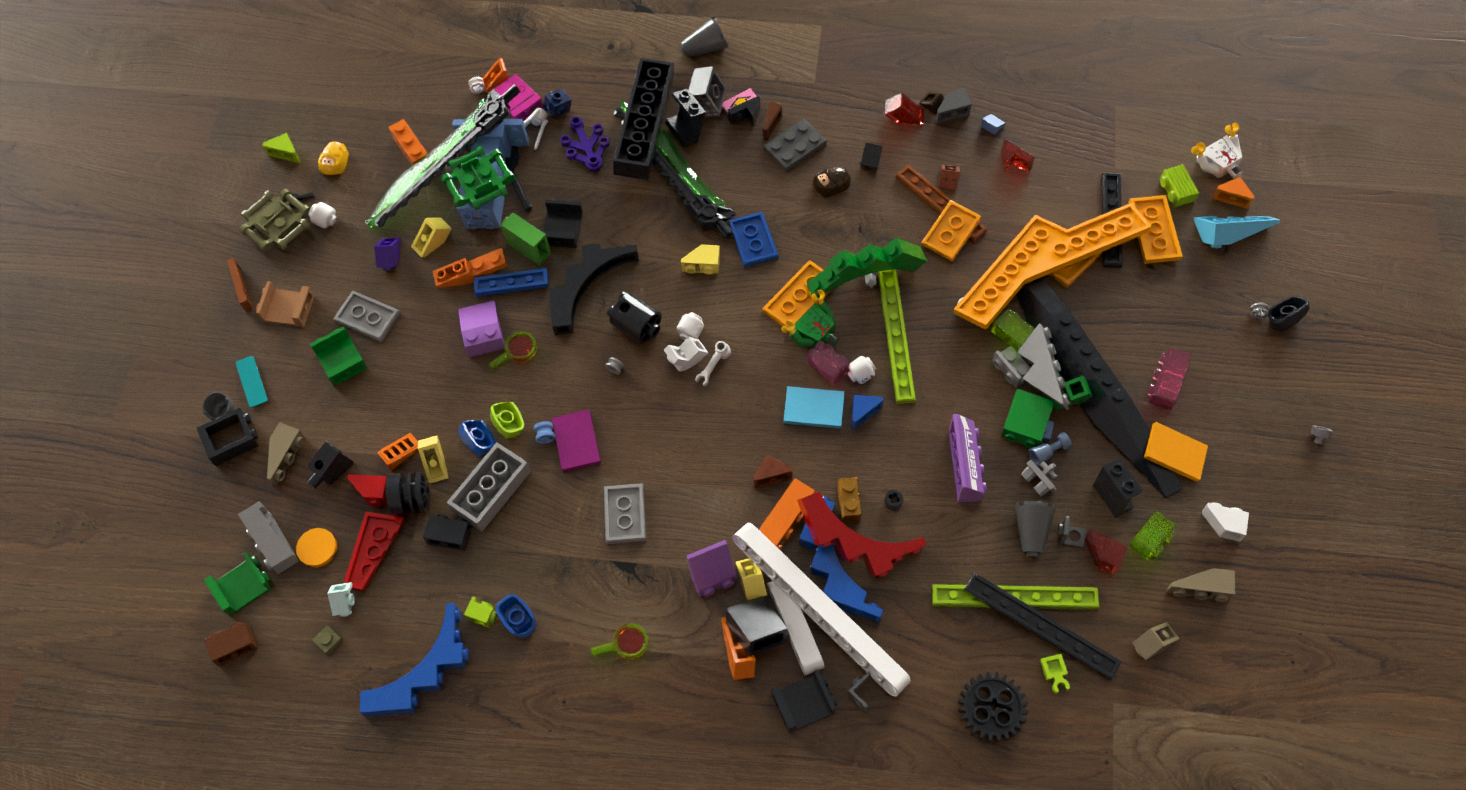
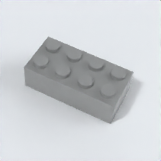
M496 442L446 503L453 513L467 520L469 524L482 532L530 474V467L525 460Z

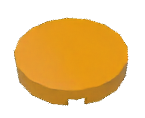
M310 529L299 538L296 545V553L300 561L305 565L314 568L322 567L334 558L333 556L338 548L337 541L333 534L326 529Z

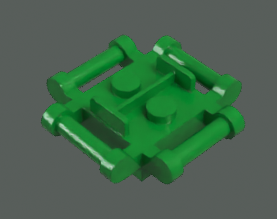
M481 146L455 161H448L453 173H446L441 177L442 182L447 185L454 197L455 205L461 207L471 203L475 211L480 209V206L502 195L503 197L508 195L504 185L515 179L514 173L508 169L499 149L493 150L490 155L486 156ZM494 162H497L504 174L500 178L492 166ZM458 180L466 195H460L453 182Z

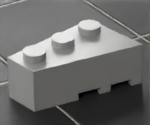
M260 501L238 514L247 528V534L256 542L255 547L257 551L266 558L263 561L269 570L273 569L279 574L299 562L274 517Z

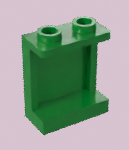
M1017 389L1001 437L1010 442L1022 443L1028 448L1040 445L1055 401Z

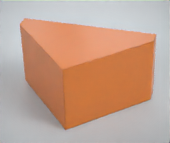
M499 58L482 78L486 93H489L508 79L502 58Z
M1241 177L1219 185L1213 199L1249 209L1254 195Z

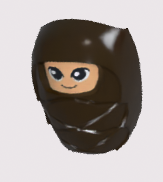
M845 167L825 169L818 172L813 178V187L824 197L839 194L847 190L851 184V177Z

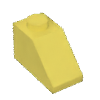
M425 218L411 247L421 258H424L445 243L452 228L442 218Z
M438 435L419 440L418 451L429 484L448 479L445 459Z
M750 558L737 561L736 566L747 601L767 596L760 568Z

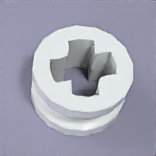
M473 77L469 80L468 84L472 93L478 94L485 90V84L481 77Z

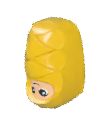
M330 142L324 148L318 160V167L321 173L326 175L343 173L349 156L344 144Z

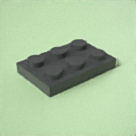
M803 119L765 144L764 150L787 172L825 146L827 140Z

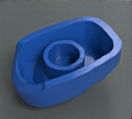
M483 420L464 421L459 426V436L468 449L476 456L486 455L496 444L494 436Z
M510 594L496 605V612L501 622L513 635L519 638H527L535 632V617L530 608L517 595Z

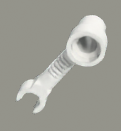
M723 341L716 343L713 357L704 371L695 378L697 383L701 378H705L703 386L708 385L710 374L718 361L728 358L731 354L728 344Z

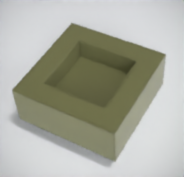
M327 625L312 641L329 655L343 640Z

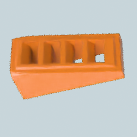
M409 433L384 447L377 454L392 471L418 451V441ZM411 441L414 446L410 447L407 442ZM403 445L406 447V449H407L406 451H403V450H402L401 447H402ZM398 450L401 454L397 455L395 451Z

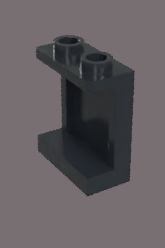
M1120 458L1104 465L1093 484L1115 518L1131 510L1134 506L1130 500L1142 492L1141 487Z

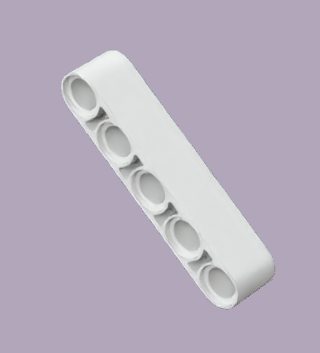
M773 581L767 583L779 617L787 627V636L803 674L808 675L816 670L825 668L801 608Z

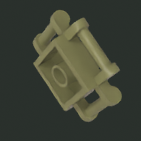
M283 189L277 198L267 190L260 200L247 211L244 210L241 213L248 223L241 225L239 232L250 237L264 252L269 251L274 245L285 250L295 237L303 230L311 227L305 220L311 208L308 205H303L287 189ZM267 202H271L258 215H256L254 218L252 217V215H254L259 209H261ZM285 202H290L293 206L300 210V212L296 214L288 205L285 204ZM255 229L256 231H258L267 240H263L260 236L253 232V230Z

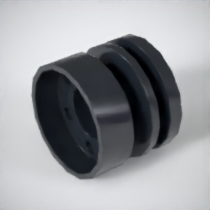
M418 471L416 475L414 472H409L407 481L403 473L389 474L387 476L386 497L388 508L392 515L407 514L409 506L413 513H417L418 510L420 512L428 511L430 489L424 471Z

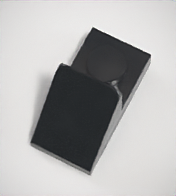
M754 97L728 109L730 123L733 125L747 118L754 127L760 112V97Z

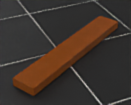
M909 164L896 174L898 181L938 214L942 213L951 200ZM979 222L969 239L975 243L987 232V228Z

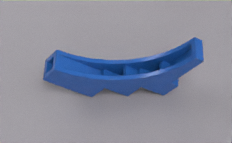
M455 603L446 604L445 618L440 634L432 649L420 664L393 683L377 689L360 692V713L364 717L416 713V707L419 705V696L416 693L441 691V684H444V672L441 670L466 668V661H469L470 657L469 649H466L461 642L462 636L461 630L458 629V622L462 620V613Z

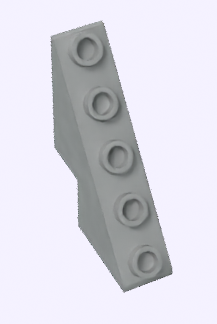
M1039 323L1017 352L1023 360L1032 365L1023 377V380L1030 387L1050 400L1055 401V403L1068 411L1070 399L1067 393H1064L1065 382L1058 372L1061 371L1058 360L1054 358L1056 350L1049 338H1052L1051 332L1048 327L1044 328Z

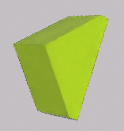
M287 133L262 144L268 156L296 163L300 162Z

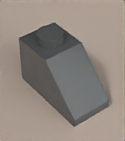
M964 88L947 93L937 111V124L970 115L972 104Z

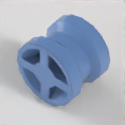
M543 421L534 425V431L537 433L535 437L537 443L546 444L555 440V434L552 432V422Z

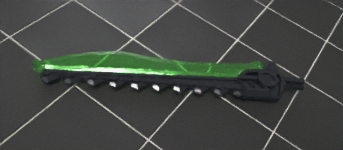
M514 84L502 96L492 89L487 99H482L471 115L446 140L418 163L406 170L394 182L374 209L369 220L365 221V224L369 227H372L374 224L379 228L384 226L386 220L389 217L395 216L400 207L407 206L408 200L411 197L418 196L423 186H429L433 177L440 176L442 170L446 166H450L448 161L454 160L457 156H462L468 146L475 145L476 139L479 136L486 135V132L491 133L507 116H510L511 107L508 103L521 92Z
M620 100L621 108H617L614 111L615 117L623 119L621 121L622 125L628 103L624 102V100ZM661 127L652 165L660 167V175L669 178L667 180L668 185L677 188L675 190L676 196L685 199L683 201L684 206H686L703 230L717 229L724 239H730L733 232L725 222L734 217L735 212L725 207V202L719 199L694 173L681 156L669 133Z

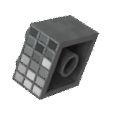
M713 66L695 68L691 77L690 93L706 111L705 117L720 116L727 91L726 86Z

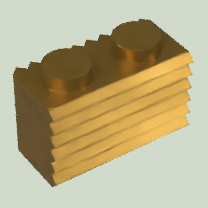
M856 477L838 479L837 490L841 522L844 524L860 523L862 509L858 479Z

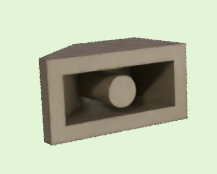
M1165 622L1150 628L1132 643L1138 655L1147 660L1165 650L1180 638L1170 625Z

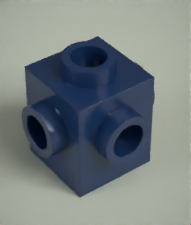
M561 88L545 95L543 107L552 118H555L570 111L572 99Z

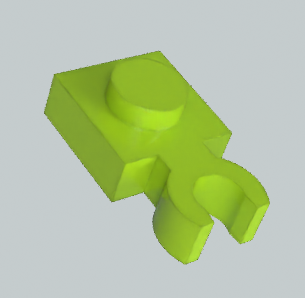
M1062 654L1041 658L1040 663L1046 681L1053 680L1052 691L1054 694H1058L1059 689L1057 685L1059 684L1064 686L1065 692L1068 691L1070 685L1063 678L1068 675Z

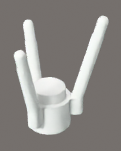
M539 107L524 121L525 128L530 123L535 126L541 125L534 150H537L544 128L548 123L546 111Z

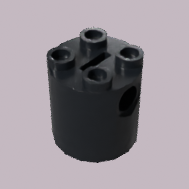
M623 291L615 306H611L607 312V315L610 317L609 321L613 326L640 344L647 342L650 338H655L661 329L662 314L632 293Z

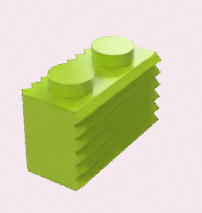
M1183 164L1163 171L1160 184L1163 188L1165 187L1170 202H1173L1174 207L1196 201L1199 191Z

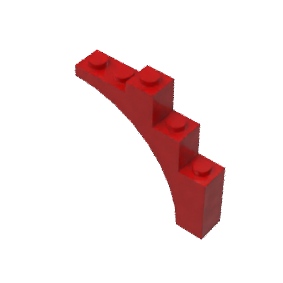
M820 491L797 500L815 546L822 545V547H826L835 541L842 560H849L850 563L860 560L862 555L870 576L877 575L880 578L888 575V570L894 568L892 562L904 559L903 555L909 552L911 555L922 551L921 547L927 545L924 537L907 542L889 543L876 541L858 534L835 516L827 506Z

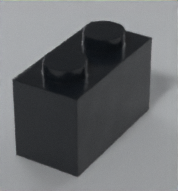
M430 515L423 538L429 545L466 551L472 528L467 520L462 518L454 520L448 519L445 515Z

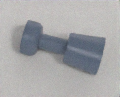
M1062 432L1057 435L1056 442L1050 445L1043 443L1029 449V456L1036 466H1040L1043 461L1046 462L1053 457V452L1057 449H1070L1072 442L1069 436Z

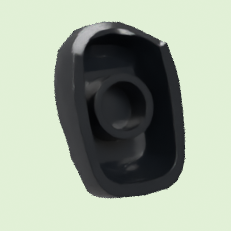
M1291 296L1273 305L1269 309L1270 325L1275 330L1285 331L1297 324L1310 310L1309 301L1301 296Z

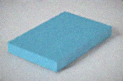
M787 386L783 424L841 429L845 391Z

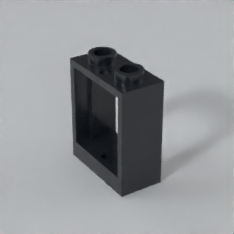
M238 408L196 428L208 459L215 466L259 446L256 440L259 436L255 428H251L250 424L253 422L248 413H244L241 408ZM241 422L247 437L217 450L212 434Z

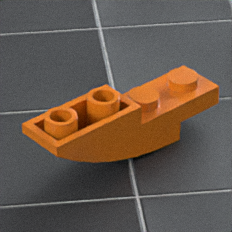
M500 248L470 261L464 258L433 271V276L437 288L474 283V277L494 275L495 271L507 267L508 262L505 251Z

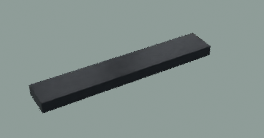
M1102 173V215L1121 207V174ZM1122 244L1103 251V267L1122 268Z

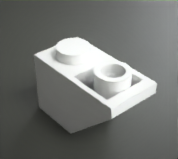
M1207 503L1202 514L1219 537L1241 542L1246 536L1249 513L1244 512L1240 508L1223 507L1219 503Z

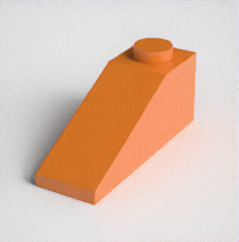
M721 617L727 656L733 679L753 678L755 674V656H748L727 626L726 617Z

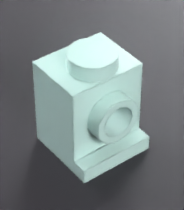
M352 582L331 585L327 594L333 616L339 615L344 617L352 613L351 608L355 603L354 595L350 593L353 586Z

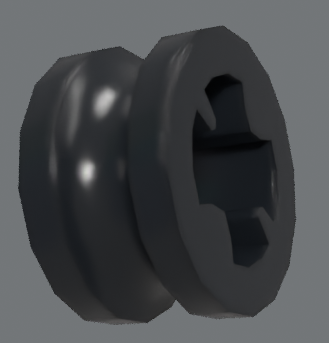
M890 490L885 496V505L890 510L899 509L902 506L903 495L897 490ZM893 496L897 497L898 503L896 501L895 504L891 503Z

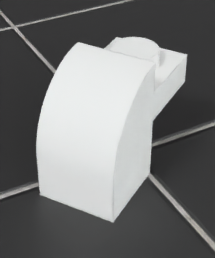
M688 337L679 347L668 345L664 349L668 355V361L675 365L678 371H685L693 367L708 354L700 340Z

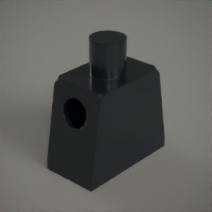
M325 441L308 464V468L314 473L307 482L314 488H317L323 480L333 484L354 461Z

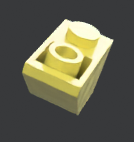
M700 245L681 259L682 272L690 274H718L720 246Z

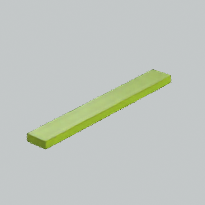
M897 270L878 272V280L896 404L915 403L916 398Z
M932 584V606L989 607L963 591L966 585ZM998 586L1033 608L1099 609L1098 588Z

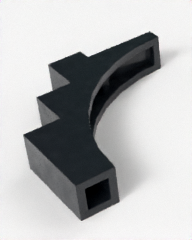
M600 243L582 246L583 265L574 264L565 267L567 286L549 288L552 328L555 336L573 333L576 308L581 297L593 282L615 267L639 261L637 245H625L616 248L608 247L606 249H601Z

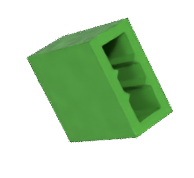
M512 213L503 220L501 227L507 245L538 266L551 255L546 234L515 213Z

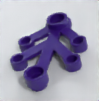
M578 116L572 117L569 122L570 128L573 132H577L581 143L571 140L568 135L561 136V145L563 147H571L566 150L567 158L585 163L590 171L600 170L603 165L601 157L605 149L610 145L608 137L603 136L599 139V147L595 154L592 149L599 136L604 133L603 125L597 123L593 126V134L588 141L583 130V120ZM575 149L586 152L587 156L577 154Z

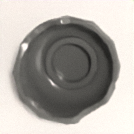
M222 392L210 393L202 403L203 414L211 420L234 410L233 400Z

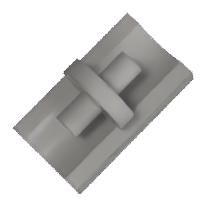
M1032 460L1026 463L1028 467L1025 468L1021 475L1028 483L1036 476L1041 480L1034 487V490L1041 497L1049 491L1053 493L1057 490L1055 485L1046 477L1049 475L1053 480L1057 477L1053 472L1056 468L1054 463L1048 466L1043 461L1040 464L1044 469L1043 471Z

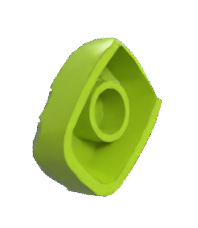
M500 402L491 406L490 418L500 434L506 439H512L522 433L524 421L514 402Z

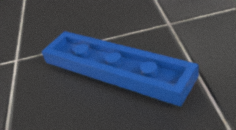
M547 268L474 277L476 297L549 287Z

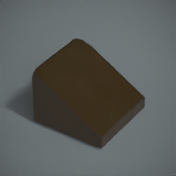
M928 92L919 104L937 114L944 97L942 93Z

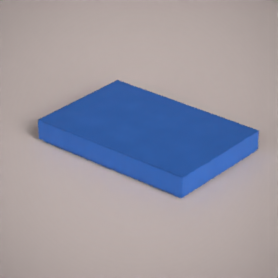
M763 211L728 220L744 268L779 259Z

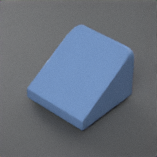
M992 114L984 117L981 122V127L993 135H996L1005 125V122Z

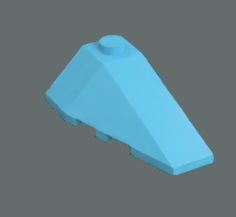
M1217 216L1194 217V222L1202 241L1210 244L1212 248H1222V245H1230L1274 226L1280 221V219L1269 216H1246L1245 220L1244 218L1227 216V219L1217 218Z

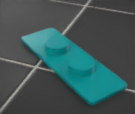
M254 356L236 361L235 364L249 407L253 408L268 402Z

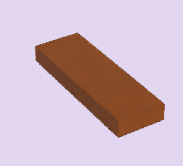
M227 259L239 303L245 312L251 311L252 306L240 266L235 259Z

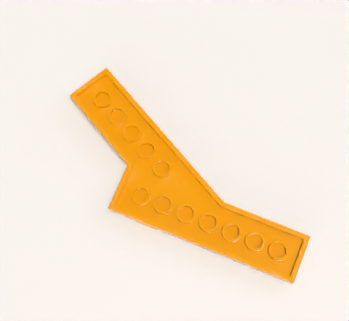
M1132 203L1069 229H1065L1035 215L954 308V314L986 330L1024 284L1151 231L1152 226Z

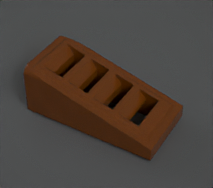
M774 101L769 103L763 125V140L765 141L768 140L782 118V105Z

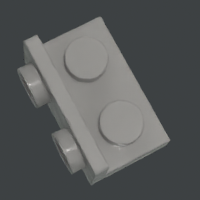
M1012 346L1002 352L997 350L992 360L994 366L1003 372L1006 380L1013 384L1015 388L1024 384L1023 377L1029 371L1030 366Z

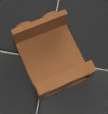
M267 281L265 288L262 290L260 303L256 306V314L262 322L304 327L315 295L308 286H302L300 292L275 289L271 281Z

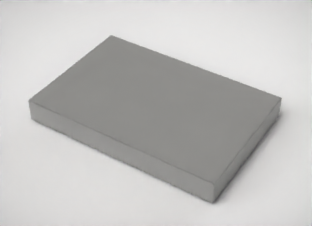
M352 290L333 320L339 325L382 342L399 317L400 311Z
M643 483L604 486L606 544L646 541Z

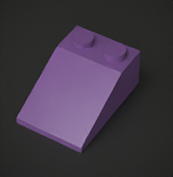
M494 300L458 309L464 347L469 358L506 349Z
M726 540L687 555L690 576L699 597L711 596L716 590L730 588L737 582L736 572Z

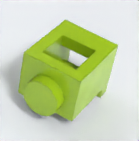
M472 596L464 616L469 622L490 629L492 624H495L498 619L497 612L491 604L484 601L479 603L477 598Z

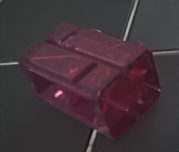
M821 340L806 354V362L832 385H835L849 371L848 359L844 355H838L830 343L826 344Z

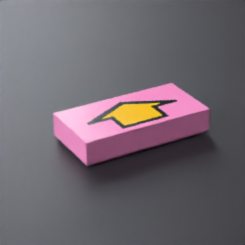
M749 88L723 102L722 109L728 115V109L757 96Z

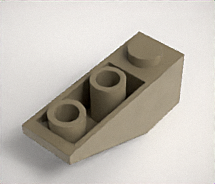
M281 422L277 425L269 442L267 479L275 487L284 479L287 468L294 462L295 455L303 446L305 436L299 429Z
M1213 568L1172 582L1166 589V593H1171L1176 597L1187 595L1194 596L1198 600L1210 598L1215 599L1217 602H1227L1235 595V571Z

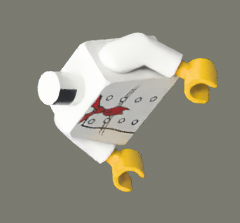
M1237 122L1232 123L1233 130L1231 125L1225 127V132L1230 134L1229 137L1226 135L1208 147L1202 142L1192 147L1191 152L1194 155H1198L1196 162L1199 163L1202 171L1213 174L1217 178H1221L1229 173L1236 179L1242 174V170L1238 167L1242 160L1239 138L1236 135L1240 128Z

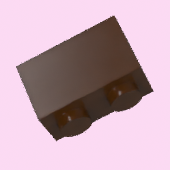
M244 621L234 623L230 628L214 632L210 637L204 639L211 661L217 666L224 665L258 649L251 627Z

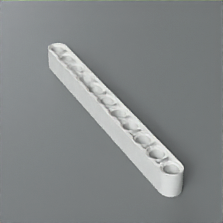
M747 523L733 535L734 543L866 672H870L871 677L888 694L897 697L911 682L909 675L753 524Z

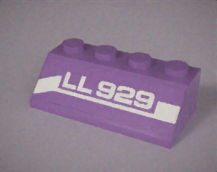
M953 414L949 427V437L958 503L982 501L984 494L987 493L986 482H982L984 466L980 464L979 460L982 456L981 446L977 445L979 429L975 428L973 420Z

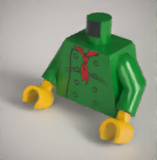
M817 290L820 298H817L815 293L812 294L811 298L819 304L815 303L796 324L792 320L786 321L785 323L789 326V329L786 326H782L781 330L784 333H790L789 336L800 347L819 349L826 343L833 348L839 341L833 335L835 332V319L828 303L823 300L825 298L824 291Z

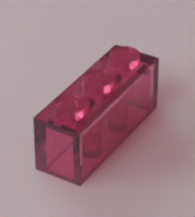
M1169 347L1166 353L1162 352L1158 361L1161 367L1156 369L1153 379L1156 380L1155 384H1151L1147 394L1150 395L1148 403L1170 411L1172 410L1192 354Z

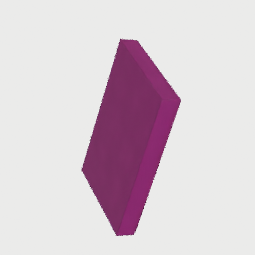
M590 410L552 418L563 472L601 464Z

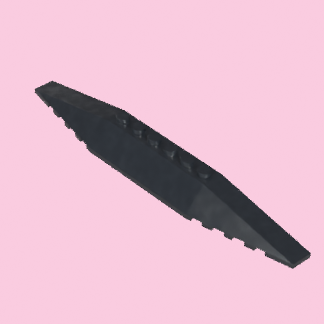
M1042 277L1024 284L1017 292L1018 302L1024 310L1026 321L1029 322L1031 327V333L1039 323L1044 328H1049L1052 336L1049 340L1055 347L1056 354L1054 358L1060 364L1061 371L1058 372L1060 377L1062 376L1064 382L1080 376L1086 378L1092 397L1079 405L1097 430L1100 429L1106 435L1105 438L1111 444L1114 443L1121 450L1120 453L1124 457L1127 456L1134 463V467L1139 472H1142L1148 478L1147 480L1165 498L1181 491L1183 487L1174 471L1144 458L1150 436L1149 428L1126 390L1067 306Z

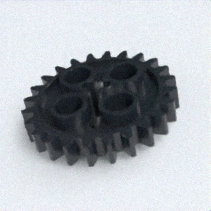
M987 672L985 678L978 674V681L971 678V685L966 683L964 685L966 691H961L960 696L964 699L958 700V704L963 705V707L958 709V712L964 713L960 720H967L968 722L965 729L972 727L971 735L977 732L980 733L979 740L987 736L988 743H990L992 737H995L996 742L999 743L1001 736L1005 741H1008V733L1015 737V729L1021 731L1023 727L1020 723L1025 724L1027 720L1023 716L1029 712L1023 709L1028 705V702L1022 701L1026 694L1018 693L1021 686L1014 688L1012 686L1014 679L1008 683L1006 681L1007 675L1000 679L998 672L995 673L994 677H991L990 673ZM985 691L989 698L982 699L979 697L978 692ZM999 695H1007L1010 702H1002ZM991 703L994 704V707L996 708L995 711H992V708L990 706ZM976 712H983L986 715V719H978ZM997 716H1005L1008 720V723H1000L997 719Z

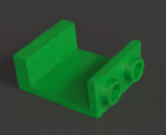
M344 326L323 338H318L310 344L333 386L368 369Z
M247 552L243 553L246 558L245 562L218 580L214 579L211 575L204 579L221 609L230 617L272 589L269 584L271 578L265 570H260L259 566L262 564L255 555L251 557Z

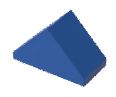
M854 395L851 428L855 430L881 410L884 399L877 396Z

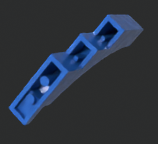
M823 496L827 506L834 513L835 502ZM805 523L799 545L816 551L810 567V574L827 579L823 592L841 610L880 623L883 609H880L874 603H865L867 592L860 588L844 571L835 554L833 544L822 547V545L815 546L808 526Z

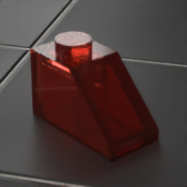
M902 92L885 102V115L895 123L923 124L924 109Z
M1090 529L1085 537V542L1095 565L1105 573L1115 574L1128 547Z

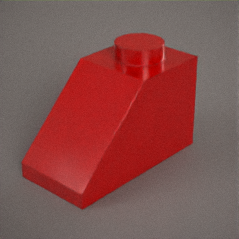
M348 474L347 479L370 506L380 507L381 505H388L386 497L387 476Z

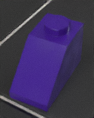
M383 238L374 246L377 268L392 270L399 263L401 238Z

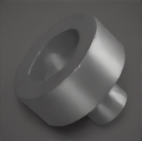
M1312 425L1310 434L1315 435L1314 443L1322 444L1324 438H1331L1333 430Z

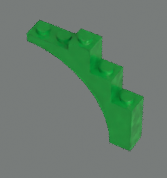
M895 238L883 248L868 244L857 254L842 250L829 260L830 265L806 284L811 295L815 293L817 298H820L817 290H823L826 294L853 279L880 271L908 270L914 272L925 264L927 259L920 246Z

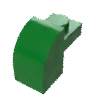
M1084 376L1064 383V393H1067L1070 399L1068 407L1074 404L1079 405L1092 397ZM1054 402V406L1057 411L1064 409L1063 407Z

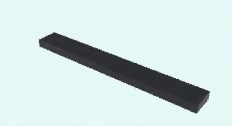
M975 572L963 590L1109 680H1112L1122 662Z

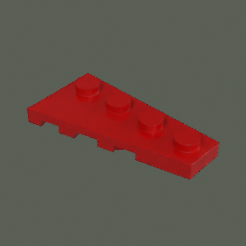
M365 512L344 579V583L352 582L351 590L365 591L404 524V517Z

